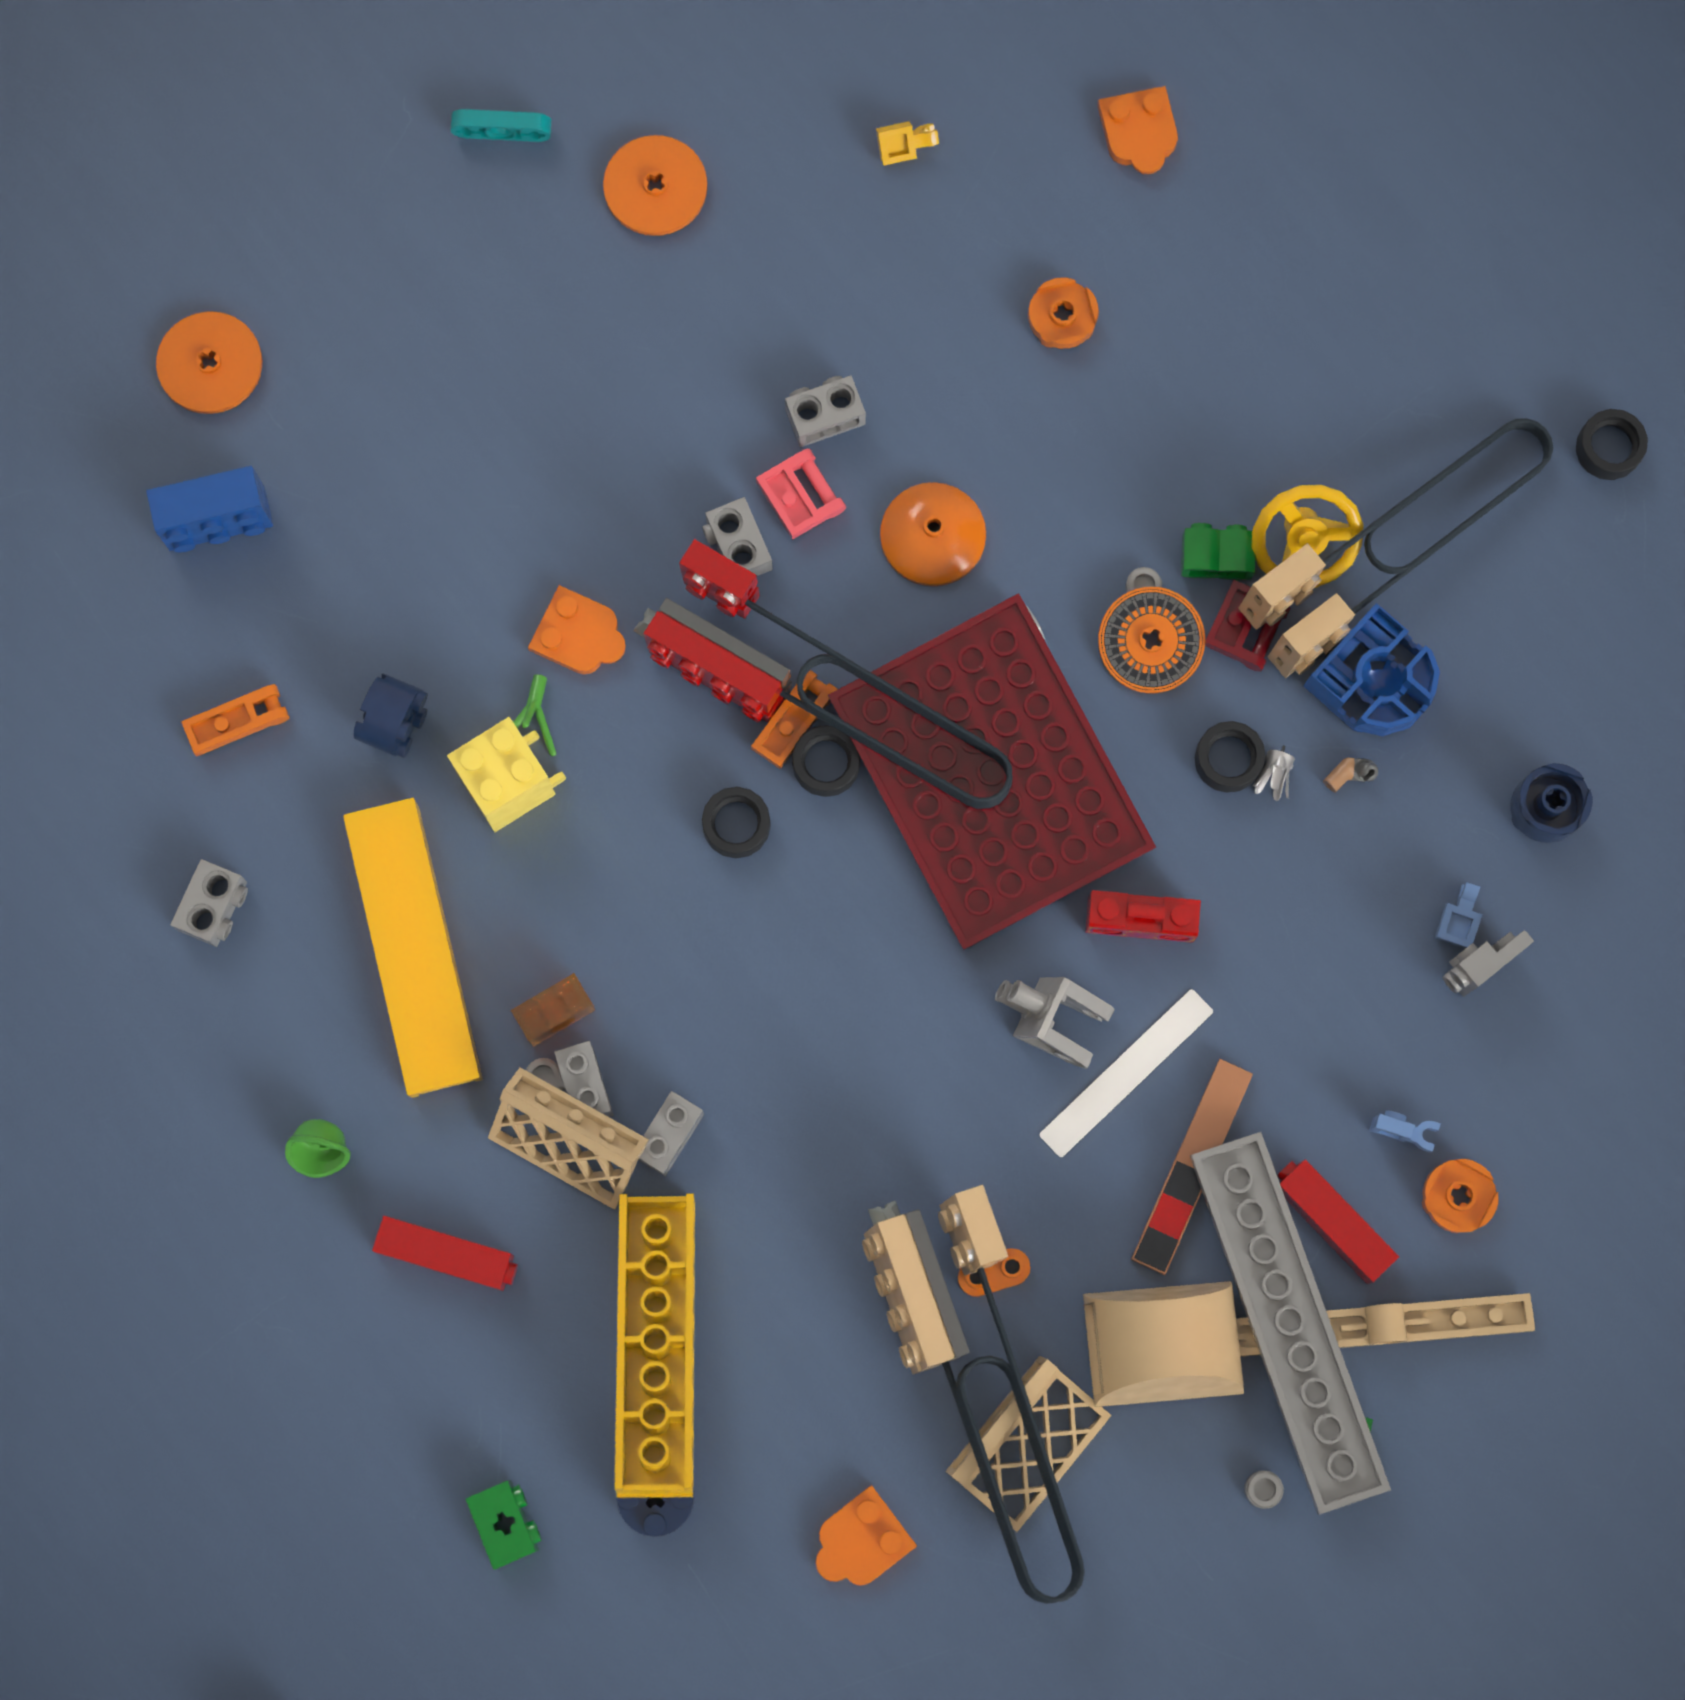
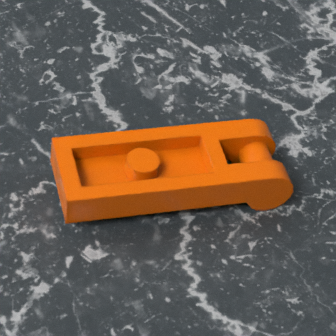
M810 670L804 678L803 690L805 693L810 690L818 697L814 703L825 709L831 702L828 694L838 689L830 683L826 685L818 680V675ZM796 684L790 692V694L796 697L797 699L801 700L798 695ZM785 699L751 745V749L781 769L793 753L797 741L805 732L810 730L818 718Z
M277 685L265 686L181 721L194 754L198 757L269 726L286 722L290 716L286 707H281L278 699L280 692ZM265 703L268 712L258 715L255 706Z

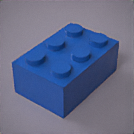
M252 465L146 490L154 530L169 551L187 552L193 550L197 544L206 542L221 544L229 541L231 536L240 534L255 536L265 532V528L273 527L265 487Z

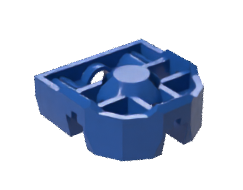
M1376 603L1310 675L1303 687L1353 731L1386 736L1409 729L1427 710L1436 694L1440 670L1433 651L1426 645L1424 647L1419 643L1416 645L1412 641L1413 638L1408 635L1409 631ZM1399 643L1415 656L1406 667L1402 662L1398 664L1394 660L1396 657L1390 654ZM1359 644H1362L1368 651L1362 655L1353 671L1343 662ZM1381 661L1385 662L1383 669L1372 670L1370 662ZM1355 692L1364 702L1371 705L1358 721L1353 717L1350 718L1342 708ZM1405 693L1421 706L1416 714L1399 701Z

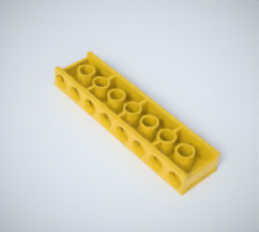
M415 798L344 814L343 818L407 1096L413 1098L420 1094L471 1081L483 1080L421 813Z
M619 1194L615 1491L617 1498L693 1497L694 1194L661 1197H627V1194Z

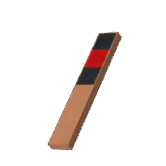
M1222 1059L1218 1060L1130 1260L1162 1275H1166L1202 1192L1190 1156L1223 1144L1253 1073Z

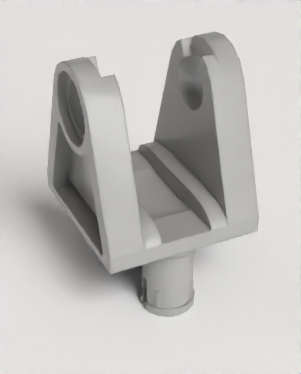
M1040 977L1035 989L1020 980H1017L1014 984L1004 980L995 995V1001L1001 1002L1021 1013V1019L1013 1034L1015 1038L1084 1069L1088 1068L1093 1054L1052 1029L1055 1024L1052 1019L1059 1004H1063L1101 1022L1102 1020L1108 1022L1115 1010L1105 1001L1065 977Z

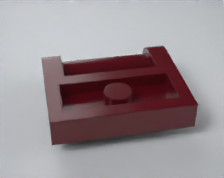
M1233 580L1204 643L1206 647L1243 663L1249 669L1261 672L1266 664L1264 657L1281 620L1287 618L1291 607L1289 606L1285 610L1287 613L1274 625L1269 626L1267 622L1263 625L1252 651L1242 648L1252 624L1238 608L1251 587Z

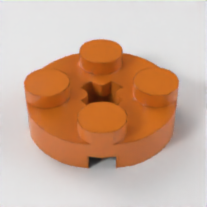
M1065 277L1054 278L1043 283L1033 295L1028 308V322L1032 332L1039 338L1043 346L1060 349L1076 347L1092 336L1098 319V303L1093 292L1089 288H1084L1082 285L1077 284L1076 280ZM1059 306H1064L1066 311H1072L1073 314L1068 316V320L1063 321L1055 317L1054 314L1058 312Z
M1456 1159L1447 1161L1430 1172L1423 1186L1422 1207L1430 1219L1440 1228L1452 1233H1469L1486 1225L1492 1219L1497 1210L1499 1198L1495 1184L1492 1181L1494 1179L1484 1166L1469 1159ZM1463 1186L1467 1189L1465 1195L1470 1199L1468 1203L1462 1202L1458 1206L1453 1202L1454 1197L1451 1195L1452 1189L1459 1190Z

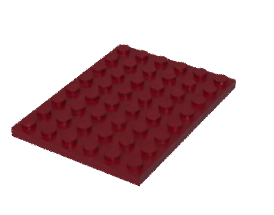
M1019 593L871 672L998 748L1007 756L1012 766V785L1007 797L1000 804L989 809H976L960 802L851 738L963 950L1156 848ZM860 678L828 694L840 719L966 793L978 798H985L997 794L1004 787L1006 774L996 760Z

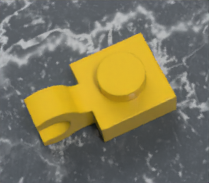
M910 121L876 128L880 159L883 166L917 159L916 148L939 144L937 129L934 130L933 123L921 125L915 130L912 129Z

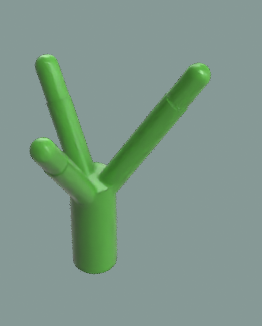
M536 674L533 675L527 705L513 723L517 729L520 725L523 728H527L535 712L550 756H555L556 750L541 707L547 678Z

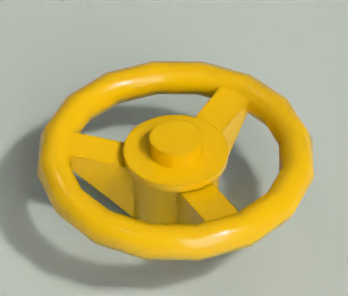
M1299 485L1278 494L1261 510L1252 529V550L1259 568L1265 574L1277 567L1271 561L1266 549V530L1272 518L1279 511L1285 517L1284 528L1287 533V543L1282 562L1307 543L1319 555L1327 547L1329 541H1349L1364 530V523L1357 506L1343 492L1324 485ZM1304 498H1320L1332 502L1345 514L1348 524L1318 517L1314 510L1307 507H1298L1294 502ZM1363 538L1344 551L1342 557L1330 568L1321 572L1319 577L1322 581L1315 588L1336 580L1353 565L1363 545Z

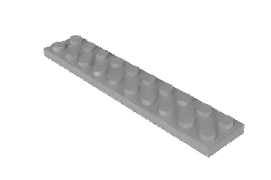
M1258 1132L1192 1154L1190 1158L1317 1514H1323L1390 1491L1389 1482L1262 1133Z

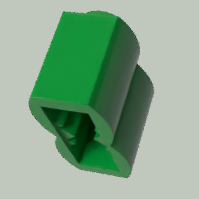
M1194 523L1191 525V528L1184 529L1181 557L1182 577L1252 580L1255 574V554L1252 550V531L1248 530L1247 526L1229 525L1226 527V530L1213 529L1212 525L1208 523Z

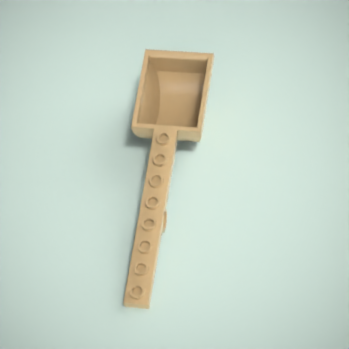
M1231 1281L1083 1294L1094 1407L1244 1394L1241 1357L1261 1354L1248 1318H1236ZM1530 1293L1410 1304H1381L1364 1308L1326 1311L1339 1348L1535 1331Z

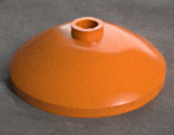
M922 483L904 490L889 504L881 522L880 540L888 563L903 578L924 586H943L960 580L977 565L985 547L986 526L977 504L966 493L944 483ZM935 522L941 528L937 532H932L927 526Z

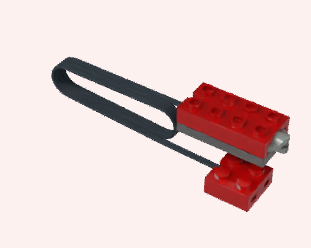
M696 539L693 540L679 562L684 584L687 585L685 589L690 594L702 600L705 596L717 603L716 607L721 612L733 618L737 614L746 619L751 609L827 653L810 658L800 668L797 676V691L801 700L789 694L792 690V681L789 680L791 678L790 669L667 597L660 606L659 611L655 612L647 608L644 613V619L638 622L633 630L645 638L647 649L652 654L650 658L655 663L666 669L670 665L682 672L680 676L687 682L697 687L700 683L712 689L711 694L716 699L725 704H729L732 701L743 707L741 712L756 722H760L761 719L769 722L784 700L787 699L968 806L976 809H989L1000 804L1009 793L1012 785V766L1007 756L998 748L755 604L760 597L759 587H757V575ZM831 663L840 666L996 760L1006 774L1004 787L997 794L985 798H978L966 793L813 703L806 697L803 690V681L806 674L813 667L820 664Z

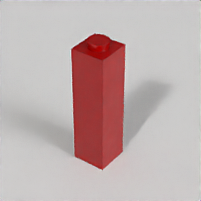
M1306 1159L1297 1165L1290 1161L1277 1174V1177L1281 1180L1280 1185L1286 1201L1366 1284L1373 1283L1399 1258L1395 1251Z
M384 1215L372 1249L373 1252L501 1291H504L506 1284L512 1285L518 1268V1264L513 1263L514 1255Z

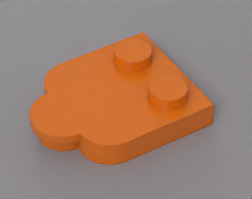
M1166 86L1099 99L1097 106L1111 158L1118 164L1132 165L1142 174H1153L1159 171L1164 164L1165 157L1174 152L1178 140V133Z
M559 585L528 649L530 652L576 673L590 674L596 671L601 663L611 664L620 660L625 653L626 644L622 634L617 631L618 622L616 615L609 607Z
M870 1485L822 1524L819 1536L823 1547L817 1554L816 1567L819 1574L828 1581L837 1582L847 1578L853 1584L866 1585L883 1574L916 1548L917 1545L873 1486Z

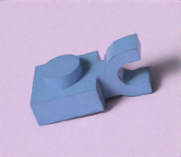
M1468 882L1465 885H1461L1457 905L1445 904L1435 939L1462 948H1467L1474 943L1483 915L1472 911L1480 886Z
M1386 1110L1385 1114L1379 1113L1373 1117L1369 1131L1402 1142L1407 1141L1415 1144L1417 1148L1423 1151L1433 1152L1435 1144L1426 1142L1422 1134L1425 1129L1434 1132L1439 1131L1441 1123L1425 1121L1415 1127L1414 1124L1406 1122L1407 1117L1405 1115Z

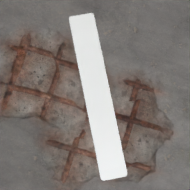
M1189 990L1040 1133V1137L1059 1157H1063L1213 1013V1009L1194 990Z

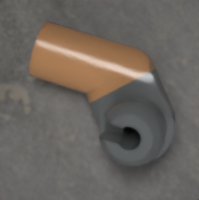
M1348 757L1343 759L1323 780V783L1328 789L1336 793L1348 780L1373 781L1378 776V767L1369 759Z

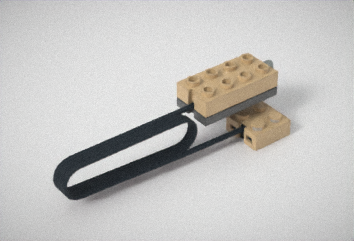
M980 1185L951 1196L939 1205L941 1211L938 1212V1218L944 1233L949 1232L954 1247H951V1256L955 1266L958 1269H962L964 1276L978 1272L1009 1364L1005 1360L994 1356L978 1357L963 1367L958 1374L957 1382L949 1362L970 1353L920 1209L901 1215L896 1200L887 1203L884 1208L878 1206L868 1209L873 1227L864 1233L865 1240H862V1246L867 1260L874 1262L878 1274L874 1276L878 1293L881 1297L885 1296L890 1308L887 1311V1319L894 1333L898 1331L902 1346L899 1347V1353L906 1368L910 1367L914 1375L943 1365L1019 1584L1023 1591L1034 1601L1049 1604L1068 1600L1082 1586L1085 1574L1084 1563L984 1269L992 1267L1008 1257L984 1186ZM989 1363L996 1365L1004 1371L1010 1382L1071 1563L1072 1576L1070 1584L1063 1593L1056 1597L1041 1593L1035 1588L1030 1579L965 1391V1381L967 1374L977 1364Z

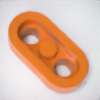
M1014 1248L1006 1249L1007 1258L999 1261L992 1267L984 1269L992 1293L1017 1286L1027 1279L1030 1273V1261L1025 1253ZM1014 1260L1018 1263L1019 1270L1017 1273L1010 1274L1006 1271L1005 1264L1007 1261ZM960 1268L957 1280L961 1290L973 1297L985 1295L982 1283L978 1285L973 1284L970 1281V1274L964 1276Z

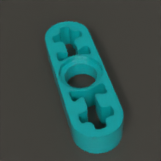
M459 109L452 112L450 131L453 135L461 138L542 142L549 140L551 137L552 119L545 114L533 112Z

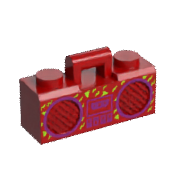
M1091 890L1087 903L1085 933L1193 943L1199 933L1201 900Z

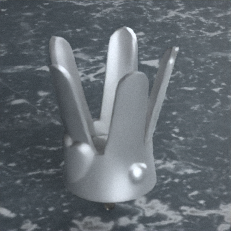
M1285 745L1282 746L1281 751H1267L1265 766L1253 784L1255 794L1261 793L1272 774L1270 786L1273 789L1274 800L1278 801L1281 798L1285 778L1286 798L1289 799V772L1294 766L1295 758L1284 752Z

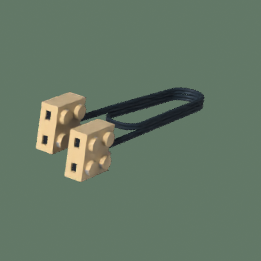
M1528 418L1514 419L1506 423L1322 560L1307 543L1255 582L1238 609L1257 630L1266 622L1269 626L1277 623L1287 613L1285 610L1293 602L1298 606L1313 594L1312 589L1322 581L1319 575L1325 566L1364 536H1366L1364 541L1365 554L1370 563L1382 572L1397 574L1352 609L1336 593L1283 633L1267 657L1285 679L1295 671L1298 675H1301L1316 662L1314 659L1322 652L1327 655L1334 650L1342 641L1341 639L1351 630L1348 624L1359 610L1540 473L1550 461L1554 449L1552 437L1547 429L1539 422ZM1522 429L1531 432L1538 438L1543 447L1544 454L1539 465L1412 562L1403 567H1391L1383 564L1375 557L1371 549V538L1377 528L1503 434L1511 430Z

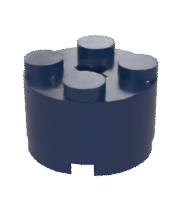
M382 673V678L377 677L374 680L362 703L360 710L364 711L363 723L356 721L354 739L393 756L398 755L405 758L412 744L410 735L414 727L420 729L425 721L428 709L423 707L428 693L424 692L423 689Z
M1559 763L1548 764L1532 771L1518 784L1511 798L1513 825L1527 837L1544 843L1562 841L1585 823L1592 809L1593 796L1583 780L1584 777L1576 769ZM1548 797L1553 799L1552 805L1556 807L1555 809L1549 807V803L1546 801Z
M694 1487L693 1497H662L665 1502L662 1507L659 1504L650 1506L647 1502L650 1498H617L618 1508L624 1521L636 1532L653 1537L667 1535L681 1527L689 1518L694 1506Z

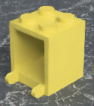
M510 717L502 720L447 755L457 775L494 833L556 795L553 788L566 779L563 772L548 778L529 748L530 744L540 738L539 734L535 730L522 737Z

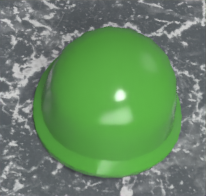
M323 1119L304 1121L287 1140L285 1147V1156L290 1166L297 1172L312 1178L325 1177L341 1170L347 1165L351 1157V1152L346 1147L343 1131L334 1123Z

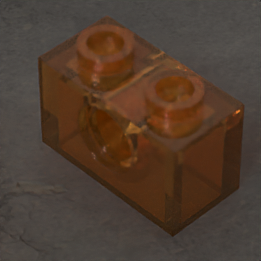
M575 973L513 1008L511 1012L529 1043L534 1047L596 1009Z

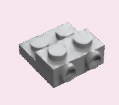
M1524 930L1517 936H1514L1510 931L1492 946L1488 941L1478 948L1472 943L1449 961L1453 968L1442 979L1451 991L1456 994L1459 992L1464 997L1494 975L1532 944L1534 940Z

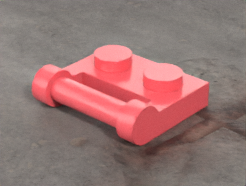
M810 448L800 451L756 477L758 486L792 540L827 519L838 516L847 508L843 500L835 496L814 462L816 457ZM798 469L804 471L825 504L819 509L815 507L794 471Z

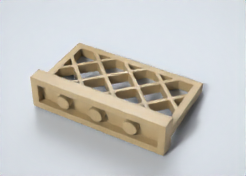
M519 1068L502 1091L500 1096L502 1101L488 1139L615 1210L619 1204V1194H624L637 1161L645 1150L649 1139L526 1070ZM514 1108L520 1110L521 1112H523V1113H525V1114H524V1115H518V1114L516 1113V1111H515ZM533 1123L539 1135L529 1136L523 1124ZM512 1126L518 1137L513 1138L501 1131V1128ZM546 1126L550 1127L551 1129L557 1132L550 1133ZM565 1141L571 1153L561 1154L555 1142ZM544 1144L550 1155L545 1156L538 1152L535 1145ZM578 1144L589 1149V1151H582ZM597 1159L603 1171L593 1172L587 1160ZM576 1162L582 1173L577 1174L570 1170L567 1163ZM610 1162L621 1167L622 1169H614ZM608 1180L614 1190V1194L602 1188L598 1181Z
M1039 1356L1023 1375L1022 1381L1033 1412L1042 1411L1044 1432H1040L1042 1438H1045V1449L1052 1470L1053 1463H1060L1053 1471L1058 1483L1112 1415L1102 1407H1094V1400L1058 1370L1052 1362ZM1057 1379L1066 1386L1067 1403L1048 1405L1047 1389ZM1011 1390L979 1429V1433L989 1461L994 1456V1464L990 1465L992 1470L995 1469L996 1482L1002 1499L1003 1495L1023 1494L1024 1509L1015 1520L1009 1516L1013 1530L1018 1532L1045 1499L1047 1492L1044 1484L1042 1486L1028 1487L1027 1466L1037 1465L1036 1460H1026L1025 1439L1029 1438L1027 1434H1024L1023 1421L1013 1391ZM1073 1393L1083 1402H1074ZM1041 1398L1042 1405L1034 1406ZM1089 1406L1099 1415L1089 1428L1076 1429L1074 1408ZM1068 1408L1070 1429L1050 1431L1048 1410ZM1018 1426V1435H1011ZM1076 1434H1083V1436L1077 1442ZM1070 1435V1452L1066 1457L1052 1458L1051 1437ZM1019 1440L1020 1461L1000 1463L999 1448L1005 1441ZM969 1442L945 1472L994 1513L987 1491L981 1492L972 1484L980 1470ZM1021 1467L1022 1488L1003 1490L1001 1469ZM1036 1492V1494L1030 1500L1029 1493Z

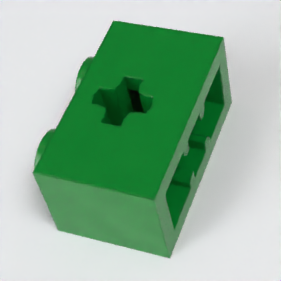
M507 1480L466 1498L493 1570L539 1551L537 1543L542 1541L535 1521H527L523 1507L528 1504L519 1484L513 1486L512 1481ZM504 1512L506 1517H514L515 1523L510 1526L512 1533L508 1534L506 1529H498L497 1523L502 1520L500 1513Z

